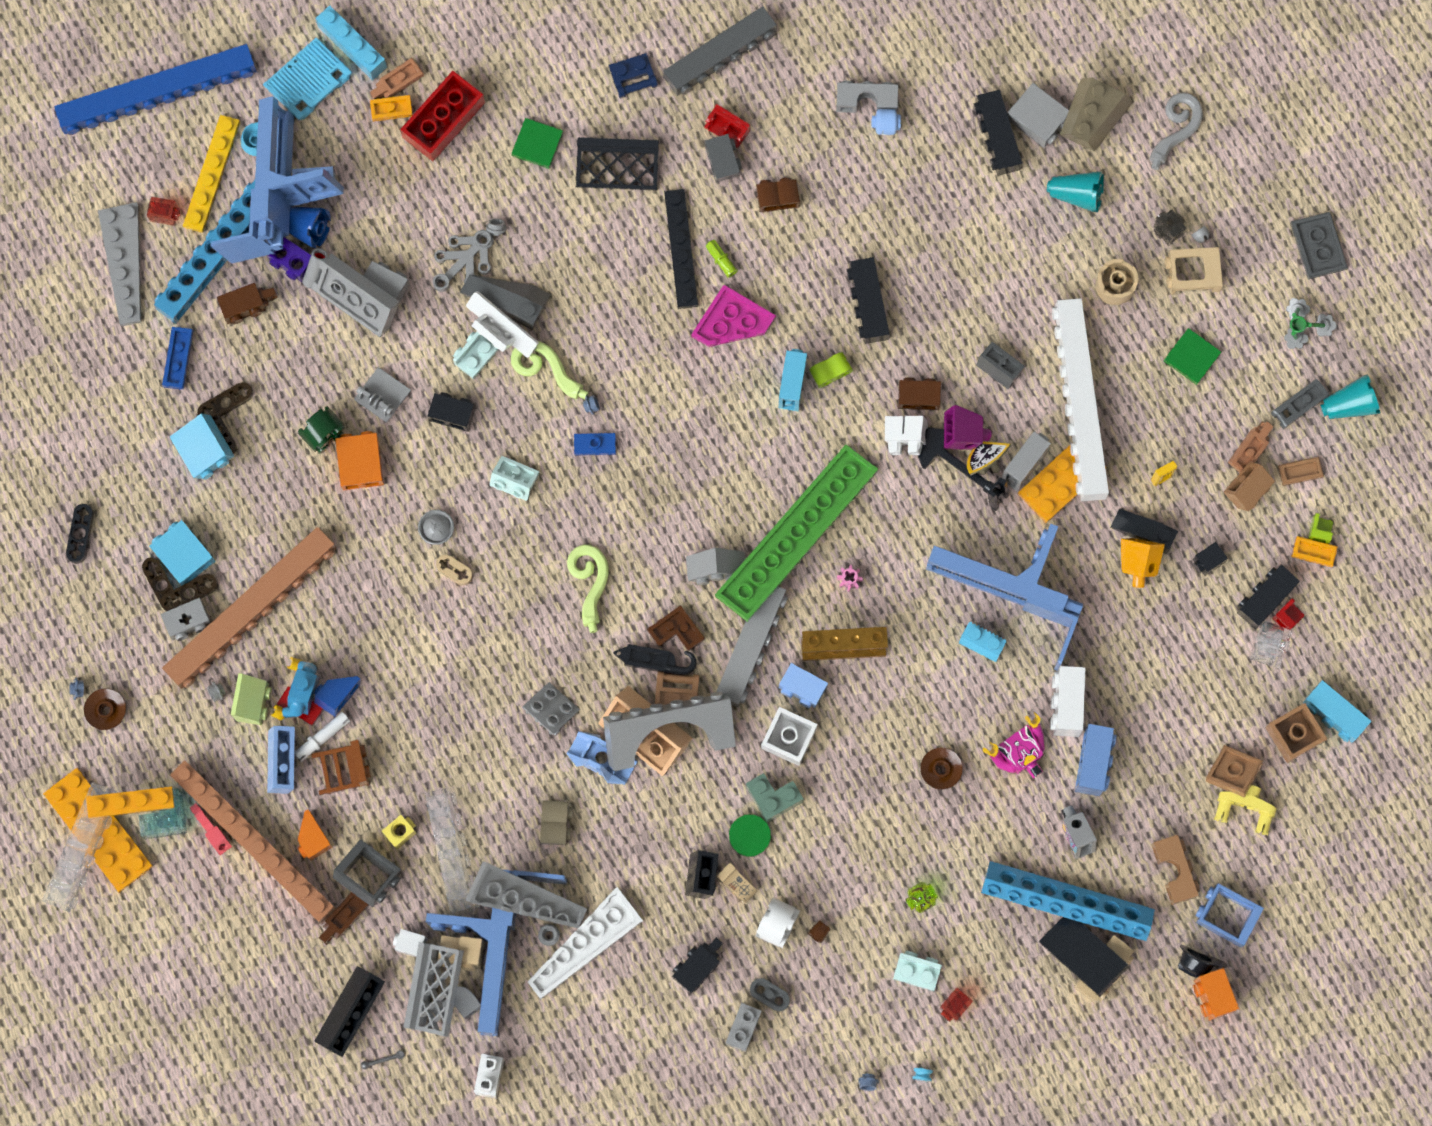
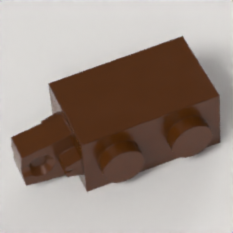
M255 282L217 296L227 324L231 323L232 325L241 323L243 318L261 315L262 311L266 310L265 307L269 306L268 302L278 298L274 287L263 290V288L258 289Z

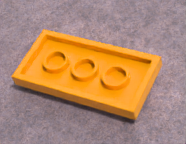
M1070 445L1018 492V495L1045 523L1050 521L1077 496L1076 482H1078V478L1073 472L1075 456L1071 455Z

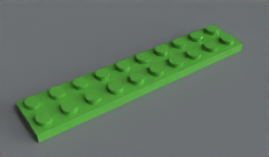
M845 444L717 591L715 597L748 622L878 472V468Z

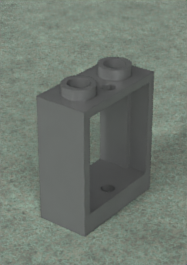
M360 839L334 869L333 878L373 908L377 902L381 904L388 894L386 892L390 887L394 888L399 883L401 869ZM362 856L389 875V878L374 895L346 875Z

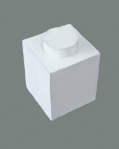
M401 929L400 934L396 933L393 945L397 952L416 957L419 942L426 943L427 937Z

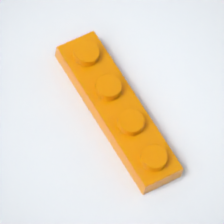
M172 786L86 796L89 819L175 808Z

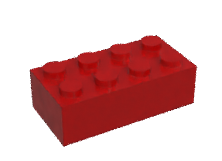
M452 70L400 129L402 138L434 162L485 104L484 94Z

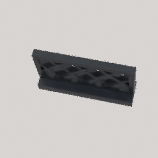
M577 137L576 188L657 191L659 140ZM582 152H591L595 158L586 165L581 160ZM604 153H611L616 158L608 166L600 159ZM625 153L631 154L635 158L628 167L620 160ZM645 154H654V162L647 168L640 159ZM598 160L605 169L596 176L589 167ZM617 161L625 168L618 176L609 169ZM637 162L645 168V171L638 177L630 171V168ZM654 166V171L652 173L650 169ZM588 170L594 179L589 183H580L581 175ZM606 171L615 178L609 184H603L599 179ZM628 171L635 180L629 185H624L619 178ZM648 172L653 177V186L644 185L639 179Z

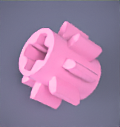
M852 565L846 570L841 568L842 575L837 576V580H842L839 587H847L848 592H850L852 587L858 590L859 585L857 582L863 581L862 577H858L860 569L855 571L852 569ZM846 575L849 577L853 575V582L851 580L846 581Z

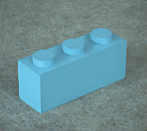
M1323 680L1303 702L1306 703L1313 715L1318 714L1322 718L1321 721L1328 728L1333 727L1339 732L1338 736L1345 742L1350 741L1353 743L1371 723L1370 719Z

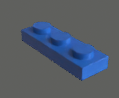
M172 327L162 383L163 388L184 390L193 337L192 329Z

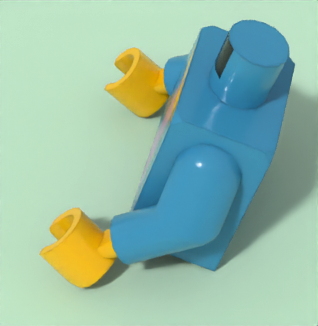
M294 657L289 658L292 662L287 668L296 671L288 694V707L282 708L274 705L273 708L276 710L270 716L282 721L284 717H298L302 713L308 715L314 698V692L320 680V677L315 675L317 672L315 664Z

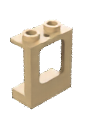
M1219 247L1170 250L1168 257H1165V269H1169L1166 284L1167 289H1171V295H1174L1176 291L1212 289V292L1221 291L1223 283ZM1201 257L1204 262L1205 278L1202 280L1179 281L1176 276L1175 260L1177 258Z

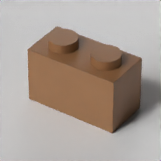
M1249 462L1224 490V493L1238 509L1249 512L1257 505L1258 500L1270 490L1275 480L1261 464Z

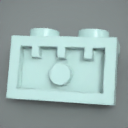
M472 332L466 340V345L463 348H458L453 355L454 365L472 379L478 375L499 350L478 332Z
M501 456L492 471L490 486L527 501L530 490L539 476V471Z
M905 951V954L900 953L893 980L934 991L942 967L941 964H938L939 960L926 957L925 960L917 958L918 954L910 951Z

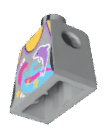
M1073 806L1062 809L1061 812L1064 817L1062 829L1075 859L1095 852L1097 840L1083 812L1076 814Z

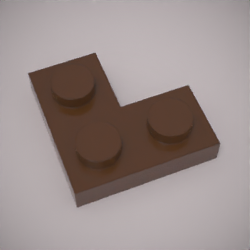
M681 605L647 629V632L658 647L674 636H677L686 650L690 651L705 640Z

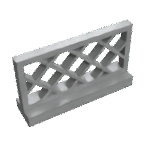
M419 942L404 1028L440 1036H449L464 951ZM438 953H440L442 958L437 962ZM455 954L454 963L451 965L449 958ZM445 964L447 970L442 974L440 967ZM450 976V985L447 987L445 979ZM441 985L443 992L438 996L436 988ZM431 995H432L434 1001L430 1004ZM446 997L447 1003L443 1008L441 1001ZM437 1007L439 1013L434 1017L432 1010ZM428 1016L430 1022L426 1025ZM441 1018L443 1021L442 1031L437 1024Z

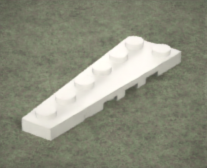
M618 887L610 893L528 981L540 999L544 998L643 922Z

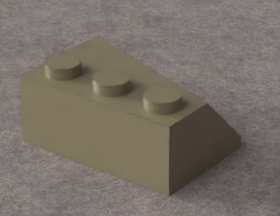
M1083 78L1078 85L1060 136L1095 151L1131 106L1132 102L1125 93L1094 78Z

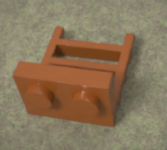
M359 740L350 741V746L311 754L312 759L321 758L327 788L319 790V795L370 785L368 778H371L369 765L365 764L364 757H367L365 745H361ZM341 752L346 754L351 784L347 785L343 784L337 754ZM332 754L339 784L338 787L331 788L325 756Z

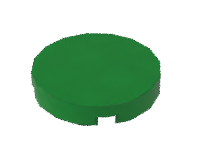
M743 815L737 818L729 830V842L732 848L739 855L745 857L760 855L768 848L771 840L768 824L756 815Z

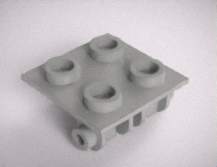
M378 367L366 384L357 389L356 393L358 394L354 400L387 423L411 390Z
M550 682L522 707L526 714H530L535 719V722H539L541 727L546 728L549 734L554 736L580 710Z

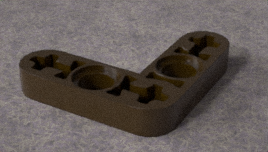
M245 382L238 383L204 402L197 410L198 415L204 414V409L206 408L212 410L210 414L215 424L223 427L221 434L228 445L232 444L230 449L233 454H235L237 446L221 416L243 405L252 398V388ZM241 388H243L244 390L248 389V391L246 392L247 395L245 397H243V395H239L236 397L238 401H234V398L231 396V393H234V395L236 396L240 394ZM229 398L231 400L230 406L226 408L221 407V399Z
M150 557L144 560L142 564V570L161 607L166 612L197 598L202 599L213 593L218 586V582L213 575L203 574L174 589L158 559ZM149 563L157 564L155 570L159 576L155 577L151 570L147 571ZM205 579L213 580L211 588L204 586L200 588L202 593L199 594L195 584L198 583V586L201 587L205 584ZM160 580H165L167 582L166 589L162 591L157 590L156 583ZM188 588L195 590V595L191 599L184 597V591ZM178 593L181 599L184 601L183 603H180L179 600L175 601L173 603V608L165 606L168 603L167 600L169 598L172 601L178 599V597L176 596V594Z

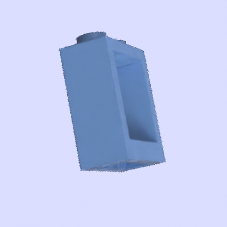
M1219 883L1215 887L1211 886L1205 896L1208 899L1205 906L1201 905L1195 915L1198 917L1196 923L1242 948L1264 908ZM1218 893L1251 911L1237 937L1205 920Z

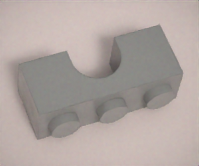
M842 81L837 83L836 112L856 113L857 103L863 98L872 99L876 103L877 110L895 109L897 111L898 85H894L892 82L874 84L870 81L862 83Z

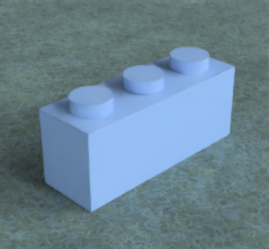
M273 726L268 731L267 793L288 794L294 789L295 727Z

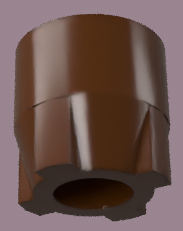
M819 920L810 929L808 935L821 944L831 929Z

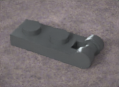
M1315 379L1274 409L1271 415L1280 421V426L1284 430L1330 394L1318 379ZM1286 409L1291 413V416L1288 418L1283 413Z

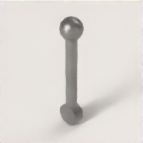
M397 1051L396 1054L370 1062L363 1061L361 1068L365 1070L369 1066L392 1059H403L405 1054L403 1051Z

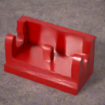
M718 104L715 105L707 117V123L704 128L718 137L728 134L730 139L733 138L737 149L750 132V124Z

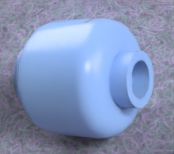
M878 109L876 116L871 117V128H875L878 135H895L897 130H900L901 116L897 114L895 109Z

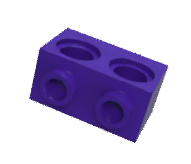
M283 237V249L274 250V254L267 255L271 266L277 270L282 268L290 279L294 281L298 279L302 282L311 257L309 253ZM282 251L287 252V255H286L285 257H283V258H278V257H277V255H278L280 252H282ZM296 263H303L302 268L294 269Z

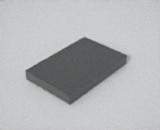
M1330 212L1291 221L1290 225L1308 280L1348 269Z

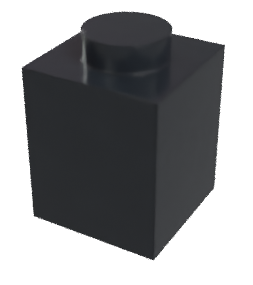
M1214 542L1195 555L1193 565L1199 573L1202 572L1206 576L1223 565L1228 558L1217 542Z

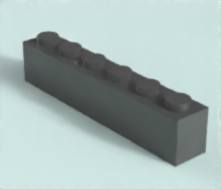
M762 6L663 70V77L676 96L680 94L685 95L692 90V86L695 84H702L707 81L712 73L721 72L729 62L738 61L746 51L749 50L751 52L755 50L761 41H768L773 38L777 25Z

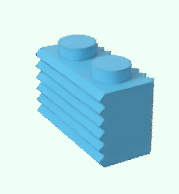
M969 622L960 638L959 644L996 662L1006 644V639L1002 640V637L999 638L998 635L995 636L994 633L987 632V629L984 630L983 627L980 628L976 624Z

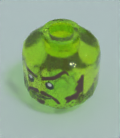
M922 881L907 890L908 898L905 900L911 910L915 909L918 913H923L936 905L935 899L938 896L930 883L926 884Z

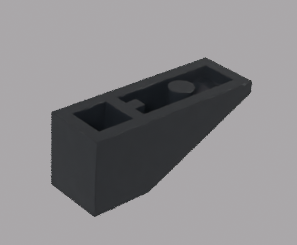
M1122 509L1118 510L1110 527L1131 538L1165 544L1163 553L1166 555L1178 533L1177 530L1158 521Z

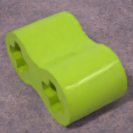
M840 352L825 361L815 364L809 371L817 386L823 388L849 375L853 369L844 353Z

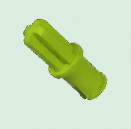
M711 240L706 244V249L714 258L715 265H719L727 278L738 272L737 268L734 267L728 258V253H724L716 240Z

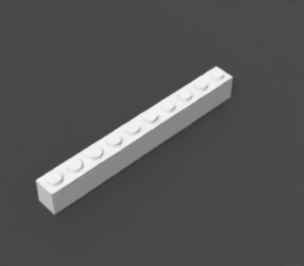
M1082 299L1057 300L1055 307L1052 308V318L1056 320L1057 327H1055L1054 333L1055 339H1059L1057 356L1062 361L1060 376L1064 378L1065 383L1062 386L1063 397L1067 398L1065 414L1070 419L1068 435L1072 436L1073 441L1070 444L1071 455L1075 456L1073 472L1078 478L1076 493L1080 495L1081 501L1105 500L1109 491Z

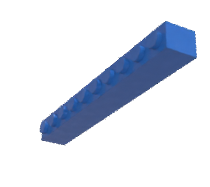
M247 44L56 105L54 108L63 133L72 135L86 127L95 128L101 122H113L120 116L134 115L138 110L153 109L157 104L163 102L172 103L176 98L182 96L190 97L200 90L209 91L216 85L230 84L234 79L240 77L249 78L257 71Z

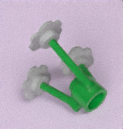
M1292 298L1289 302L1290 305L1286 307L1291 321L1288 334L1284 336V339L1287 341L1289 349H1301L1303 344L1308 342V336L1304 334L1308 327H1315L1320 337L1325 335L1331 336L1332 331L1337 328V323L1333 321L1332 315L1320 314L1317 322L1309 323L1305 318V314L1310 312V306L1306 304L1305 299L1298 300L1297 298Z

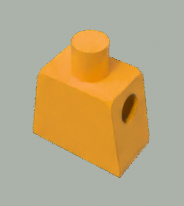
M1138 538L1121 539V569L1123 573L1133 575L1132 587L1144 588L1146 577H1156L1158 575L1165 544Z

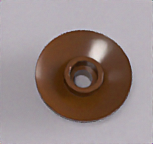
M112 689L96 690L90 694L84 704V716L87 722L98 730H110L117 727L123 721L126 714V704L123 697ZM105 707L110 708V712L108 714H103V709Z
M935 748L923 757L920 771L923 780L930 787L945 790L958 783L962 776L963 766L961 759L954 751L948 748ZM939 766H943L945 768V772L939 773L937 771V768Z

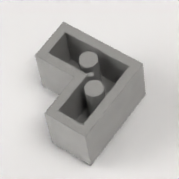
M712 548L686 556L688 581L697 582V585H707L711 580L720 581L725 579L727 581L744 562L745 552Z

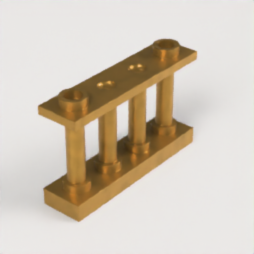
M887 627L802 631V661L886 657V648H888Z

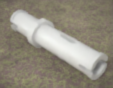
M341 712L313 737L309 736L307 738L308 741L294 751V754L303 762L315 750H320V746L346 724L350 723V720Z

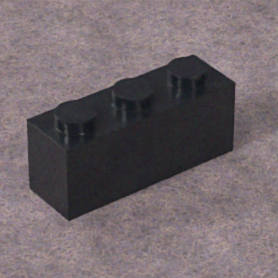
M1282 564L1278 569L1273 567L1266 574L1268 579L1264 584L1259 582L1253 588L1252 592L1254 594L1251 598L1245 597L1238 605L1240 609L1237 614L1255 630L1300 582Z

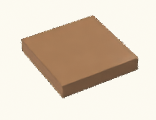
M1224 745L1206 777V782L1245 798L1263 765V760Z

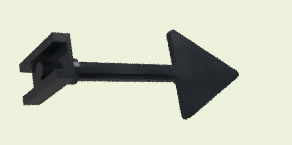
M931 427L926 429V445H922L921 454L917 455L922 468L926 469L936 456H940L982 487L983 491L988 494L989 506L997 511V500L1002 496L1006 499L1009 496L1007 481L1000 477L994 484L978 473L970 476L967 465L944 449V429Z

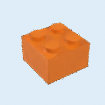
M1224 968L1199 976L1194 980L1195 984L1192 985L1196 997L1200 996L1202 1005H1200L1201 1012L1204 1017H1208L1209 1021L1239 1009Z

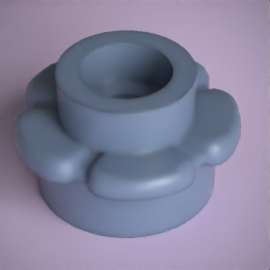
M587 395L585 397L586 400L583 401V406L587 413L590 412L594 415L595 412L600 410L598 400L595 395L590 397Z
M863 1074L862 1077L858 1078L859 1088L865 1091H874L877 1088V1084H879V1080L875 1079L873 1074Z

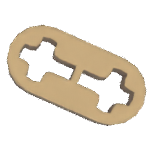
M442 555L437 559L436 567L442 575L461 586L468 585L472 581L471 570L449 555ZM447 560H449V565L453 567V569L450 570L446 567L443 570L441 562H446ZM456 570L461 573L467 571L466 575L468 578L459 580L460 577L455 573Z

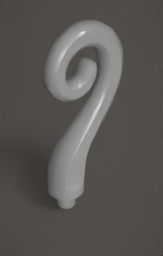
M1177 93L1168 100L1165 111L1167 117L1172 122L1182 123L1189 117L1188 110H1183L1180 114L1174 111V107L1178 103H1185L1190 106L1192 118L1186 127L1165 137L1154 147L1150 156V161L1153 162L1152 169L1159 170L1160 165L1165 164L1170 150L1192 136L1199 128L1203 117L1202 106L1199 100L1192 94Z

